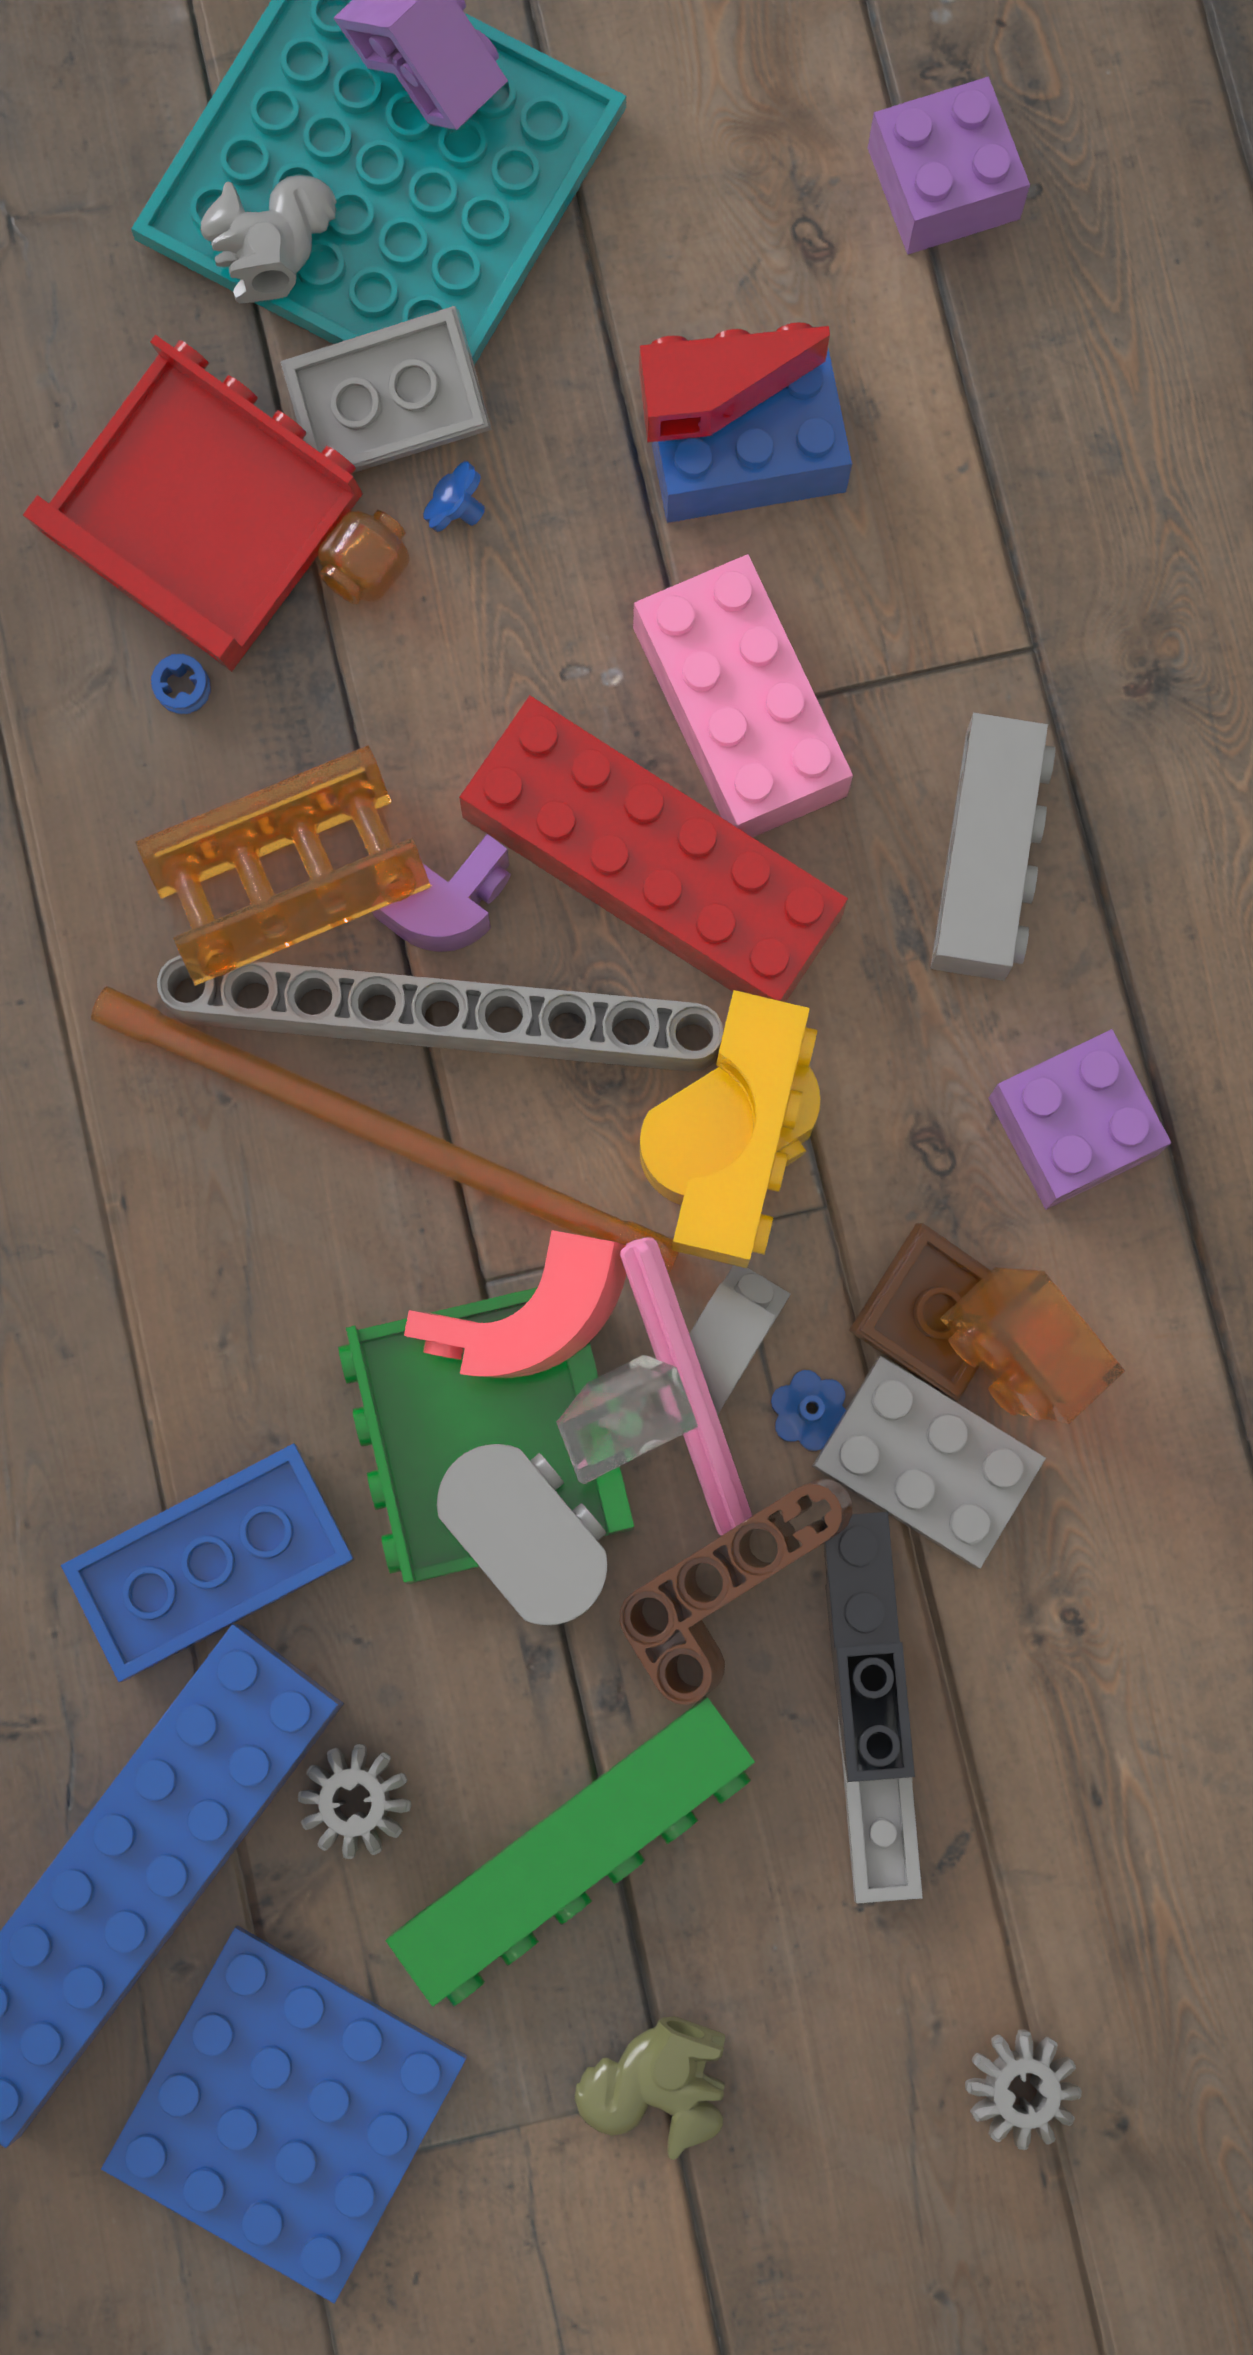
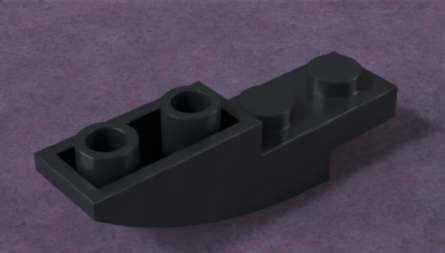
M888 1512L852 1514L848 1526L838 1535L823 1543L832 1662L847 1782L915 1777L903 1642H900Z

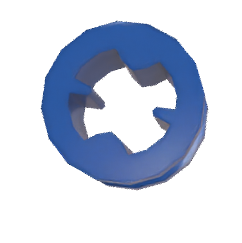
M172 654L163 658L155 666L151 676V688L157 700L168 711L177 714H190L199 710L207 702L211 693V681L207 672L196 659L185 654ZM187 670L195 673L189 676V679L196 686L191 694L181 691L175 699L167 696V694L173 692L167 683L168 678L172 674L176 677H182L186 674Z

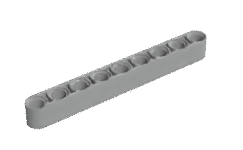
M195 955L177 956L167 961L161 968L157 978L158 992L171 1014L179 1021L194 1025L689 1072L701 1071L713 1064L718 1057L723 1036L722 1022L717 1013L706 1005L691 1002ZM191 977H197L205 981L204 992L197 1000L188 1003L175 1000L174 993L181 981ZM259 983L269 988L267 999L262 1005L246 1009L237 1004L239 992L245 986ZM314 989L328 991L332 995V1001L324 1012L310 1015L300 1010L301 999L307 992ZM375 995H385L396 1002L394 1011L389 1017L373 1021L362 1015L363 1006L369 998ZM437 1001H448L458 1007L459 1013L453 1023L437 1027L429 1024L424 1019L426 1010ZM500 1007H510L521 1014L522 1020L515 1030L500 1033L488 1026V1017L494 1010ZM562 1013H573L583 1019L585 1028L580 1035L571 1039H564L556 1036L551 1031V1022ZM624 1019H636L646 1026L649 1033L642 1042L635 1045H627L616 1039L613 1029ZM694 1024L702 1026L711 1036L710 1044L699 1051L685 1049L676 1039V1034L681 1028Z

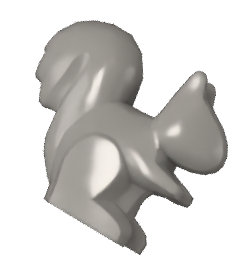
M304 175L286 177L277 183L271 192L269 211L245 212L235 186L231 182L224 184L222 195L203 216L201 234L206 240L212 242L211 245L214 251H223L215 257V264L218 267H229L230 276L241 279L233 291L237 303H250L287 297L295 285L296 273L310 256L312 234L326 231L329 221L335 219V204L337 201L331 188L323 181Z

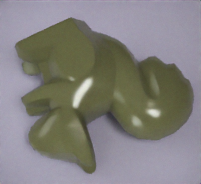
M675 2016L661 2018L654 2028L643 2032L628 2044L619 2062L609 2058H602L595 2067H587L580 2082L576 2084L575 2102L579 2115L585 2123L596 2131L615 2136L628 2133L638 2126L649 2106L661 2109L672 2115L668 2137V2156L672 2160L677 2159L685 2148L713 2138L720 2132L723 2126V2115L717 2107L708 2101L723 2099L725 2083L704 2074L707 2061H717L722 2058L725 2035Z

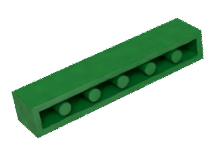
M704 1697L394 1931L385 1941L432 2007L444 1998H447L454 2007L485 1983L479 1972L499 1956L508 1966L535 1946L539 1941L532 1931L553 1915L559 1924L562 1925L592 1902L586 1890L606 1875L613 1884H616L644 1863L645 1859L639 1852L640 1849L659 1835L668 1844L692 1827L698 1821L692 1810L711 1795L721 1804L747 1785L751 1779L744 1770L754 1764L755 1761L709 1698Z

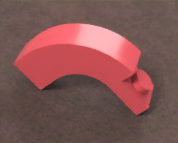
M551 1230L542 1279L534 1295L519 1311L496 1322L478 1323L409 1310L404 1336L426 1340L424 1353L462 1360L460 1374L514 1378L548 1370L571 1358L584 1348L599 1333L609 1319L618 1302L626 1278V1271L620 1257V1252L626 1245Z

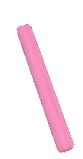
M651 1237L637 1239L626 1244L620 1252V1257L716 1530L722 1536L752 1517V1513L658 1243Z

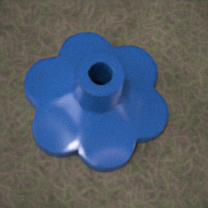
M468 461L460 463L452 474L445 475L438 482L433 492V498L424 509L423 518L429 522V527L436 532L442 531L452 520L461 518L470 526L475 525L484 514L485 506L472 497L480 483L481 475L474 470V466Z
M811 1370L797 1372L792 1378L790 1385L781 1386L776 1389L771 1398V1406L778 1415L775 1422V1431L778 1437L786 1442L799 1441L808 1451L823 1449L846 1411L842 1406L845 1400L843 1386L837 1380H821ZM807 1404H814L817 1407V1412L815 1414L808 1413L806 1410Z

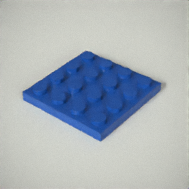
M236 1926L101 2170L335 2304L461 2070L467 2055L249 1931Z

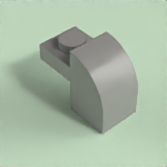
M733 1265L724 1281L720 1283L689 1333L717 1415L791 1295L749 1268ZM663 1379V1381H662V1383H661L660 1385L663 1386L664 1388H666V1385H665V1382H664V1379Z

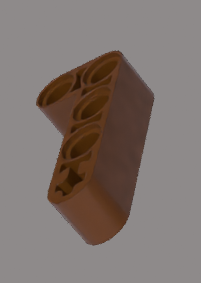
M817 1479L794 1489L638 1588L624 1600L619 1616L622 1631L655 1686L666 1699L676 1704L688 1705L699 1701L721 1683L725 1673V1661L721 1650L702 1619L845 1529L852 1517V1501L849 1493L841 1484L830 1479ZM825 1499L831 1507V1511L827 1512L824 1516L825 1522L817 1520L796 1532L789 1521L808 1511L812 1507L811 1500L819 1502ZM754 1529H764L775 1537L778 1553L773 1562H763L752 1554L749 1547V1538ZM701 1563H708L720 1572L723 1579V1588L719 1596H709L698 1587L696 1571ZM646 1598H655L666 1607L668 1624L665 1630H656L650 1627L644 1620L642 1606ZM680 1654L690 1655L701 1664L703 1681L700 1686H691L679 1677L677 1660Z

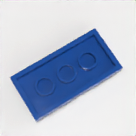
M293 1443L65 1562L61 1567L118 1682H124L355 1559L297 1445Z

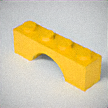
M736 990L733 991L716 1065L732 1076L744 1090L753 1114V1133L744 1151L728 1166L711 1174L688 1178L674 1234L672 1251L743 1268L748 1267L752 1252L765 1254L773 1216L761 1214L767 1189L780 1191L788 1154L776 1151L782 1127L794 1130L803 1095L802 1091L791 1089L796 1065L809 1068L818 1031L806 1027L810 1008Z

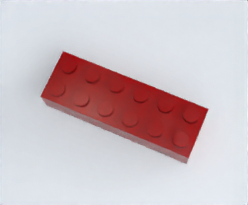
M530 695L459 796L462 817L732 992L736 990L786 1002L843 917L848 901L847 897Z

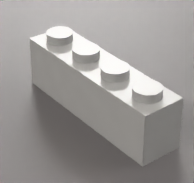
M973 713L965 736L930 969L1005 981L1013 967V963L1023 964L1029 927L1019 925L1022 903L1031 904L1033 901L1038 875V867L1028 865L1031 843H1041L1047 813L1046 806L1036 805L1039 783L1049 784L1055 760V747L1045 745L1048 724Z

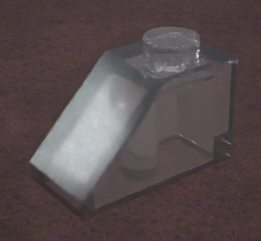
M642 1355L589 1381L556 1421L578 1481L583 1484L698 1427L677 1367L646 1355Z

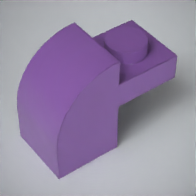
M487 834L449 882L408 853L369 901L373 916L408 943L425 950L445 952L471 945L484 936L491 928L489 913L478 904L481 900L490 904L507 884L511 875L506 871L509 866L508 850Z

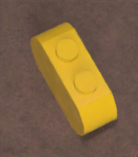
M796 1065L791 1089L802 1091L803 1095L794 1130L782 1127L776 1151L788 1154L786 1166L806 1153L802 1143L809 1139L820 1110V1089L810 1067ZM718 1067L648 1111L641 1128L640 1161L647 1180L663 1197L682 1205L688 1178L719 1171L732 1163L744 1151L753 1133V1114L749 1100L739 1083Z

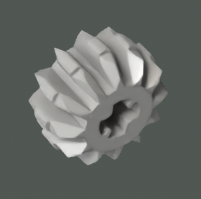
M356 1744L352 1751L351 1768H348L341 1751L338 1748L331 1749L327 1752V1757L334 1775L331 1776L322 1767L317 1765L310 1766L306 1772L311 1780L322 1786L321 1792L302 1790L298 1793V1801L303 1804H319L320 1812L305 1817L301 1824L305 1830H308L325 1822L329 1828L320 1837L318 1847L324 1851L334 1844L340 1834L344 1836L342 1846L343 1857L345 1859H353L358 1850V1836L362 1835L367 1850L372 1855H375L382 1851V1843L375 1830L376 1826L388 1836L394 1838L400 1836L403 1831L400 1824L386 1814L388 1811L398 1813L410 1811V1800L390 1798L389 1794L390 1790L400 1788L406 1784L408 1779L405 1773H399L386 1781L383 1780L380 1775L389 1766L391 1756L385 1752L375 1759L370 1769L365 1768L367 1758L366 1745ZM361 1784L370 1793V1796L365 1798L364 1802H372L371 1809L368 1815L363 1812H357L349 1818L340 1810V1806L344 1805L346 1801L338 1800V1795L342 1787L351 1791Z
M1018 2030L1015 2039V2051H1011L1008 2043L1001 2035L992 2037V2047L999 2057L992 2062L985 2055L975 2053L972 2058V2062L981 2071L987 2073L986 2079L972 2078L965 2081V2089L969 2094L987 2096L976 2103L970 2110L973 2118L979 2122L994 2117L988 2133L996 2142L1003 2140L1013 2127L1014 2142L1020 2150L1028 2149L1031 2142L1032 2128L1036 2129L1040 2138L1047 2145L1055 2141V2134L1047 2122L1055 2117L1062 2124L1071 2126L1075 2117L1066 2108L1060 2106L1061 2100L1074 2101L1081 2098V2088L1069 2082H1060L1071 2075L1076 2069L1073 2060L1065 2057L1052 2062L1058 2044L1049 2037H1045L1033 2052V2039L1028 2030ZM1026 2073H1032L1030 2083L1037 2089L1036 2096L1030 2102H1027L1024 2097H1020V2105H1014L1016 2096L1008 2088L1010 2082L1016 2076L1025 2082Z

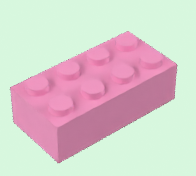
M748 554L634 602L633 629L715 805L724 820L751 837H755L848 796L853 774Z

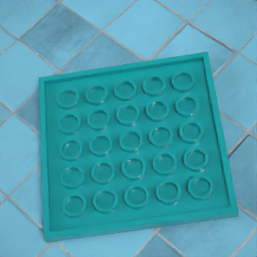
M271 0L132 226L131 230L135 241L234 291L235 286L241 279L232 278L229 273V267H218L215 264V257L223 251H214L211 245L212 242L206 240L201 234L203 216L222 195L224 184L231 182L235 186L245 212L269 211L270 194L277 183L286 177L304 175L318 178L330 187L337 201L335 204V219L329 221L326 231L312 234L310 256L296 273L295 285L287 297L254 303L332 344L455 306L459 310L475 366L626 109V95L465 13L474 29L487 36L495 46L499 55L496 63L508 81L457 130L428 124L397 76L393 73L367 68L334 20V17L352 0Z

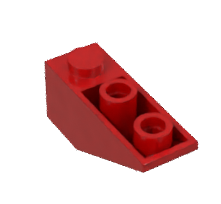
M797 322L783 325L773 332L750 334L743 329H730L716 334L713 338L687 340L685 337L672 335L658 338L648 345H640L639 376L647 443L711 436L826 362L830 338L829 326L812 327L808 323Z

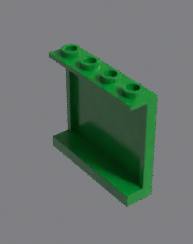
M538 1287L431 1313L478 1323L496 1322L519 1311L531 1299ZM407 1318L360 1330L355 1325L346 1327L349 1344L338 1346L339 1356L346 1383L358 1382L364 1407L353 1409V1417L361 1447L372 1445L378 1470L367 1472V1478L375 1510L387 1508L392 1533L381 1536L390 1574L401 1571L403 1582L412 1584L480 1567L440 1520L437 1498L441 1481L449 1467L464 1453L484 1445L503 1444L521 1449L529 1460L540 1453L564 1481V1484L555 1490L571 1510H574L582 1503L606 1531L603 1537L634 1530V1523L590 1342L574 1356L548 1370L528 1376L492 1378L460 1374L462 1360L424 1353L426 1340L404 1336Z

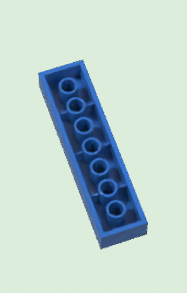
M232 1624L0 1931V2145L5 2149L23 2135L345 1704L242 1625Z

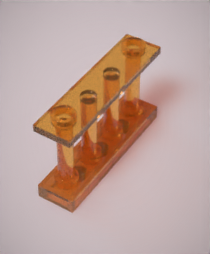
M369 745L135 842L160 898L178 893L192 929L173 937V940L195 986L215 977L225 975L234 969L394 902L402 901L431 887L413 838L392 845L376 809L390 804L391 800ZM353 819L369 856L334 870L318 833ZM295 844L310 880L274 894L259 858ZM236 868L251 905L215 919L201 882Z

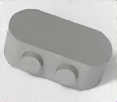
M490 1444L474 1448L460 1456L449 1467L441 1481L437 1498L440 1520L525 1621L538 1625H559L578 1618L595 1603L604 1586L607 1573L606 1551L599 1544L598 1540L606 1534V1531L582 1503L574 1510H571L555 1490L564 1484V1481L540 1453L529 1460L521 1449L509 1445Z

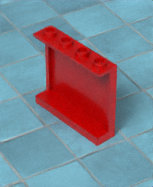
M155 334L150 343L159 355L52 500L48 503L37 495L23 513V516L48 539L232 672L358 502L363 492L352 476L356 467L343 455L329 446H325L320 453L303 441L307 433L293 419L279 410L271 418L254 405L258 397L240 381L228 375L221 382L205 370L209 362L194 348L181 340L172 347Z

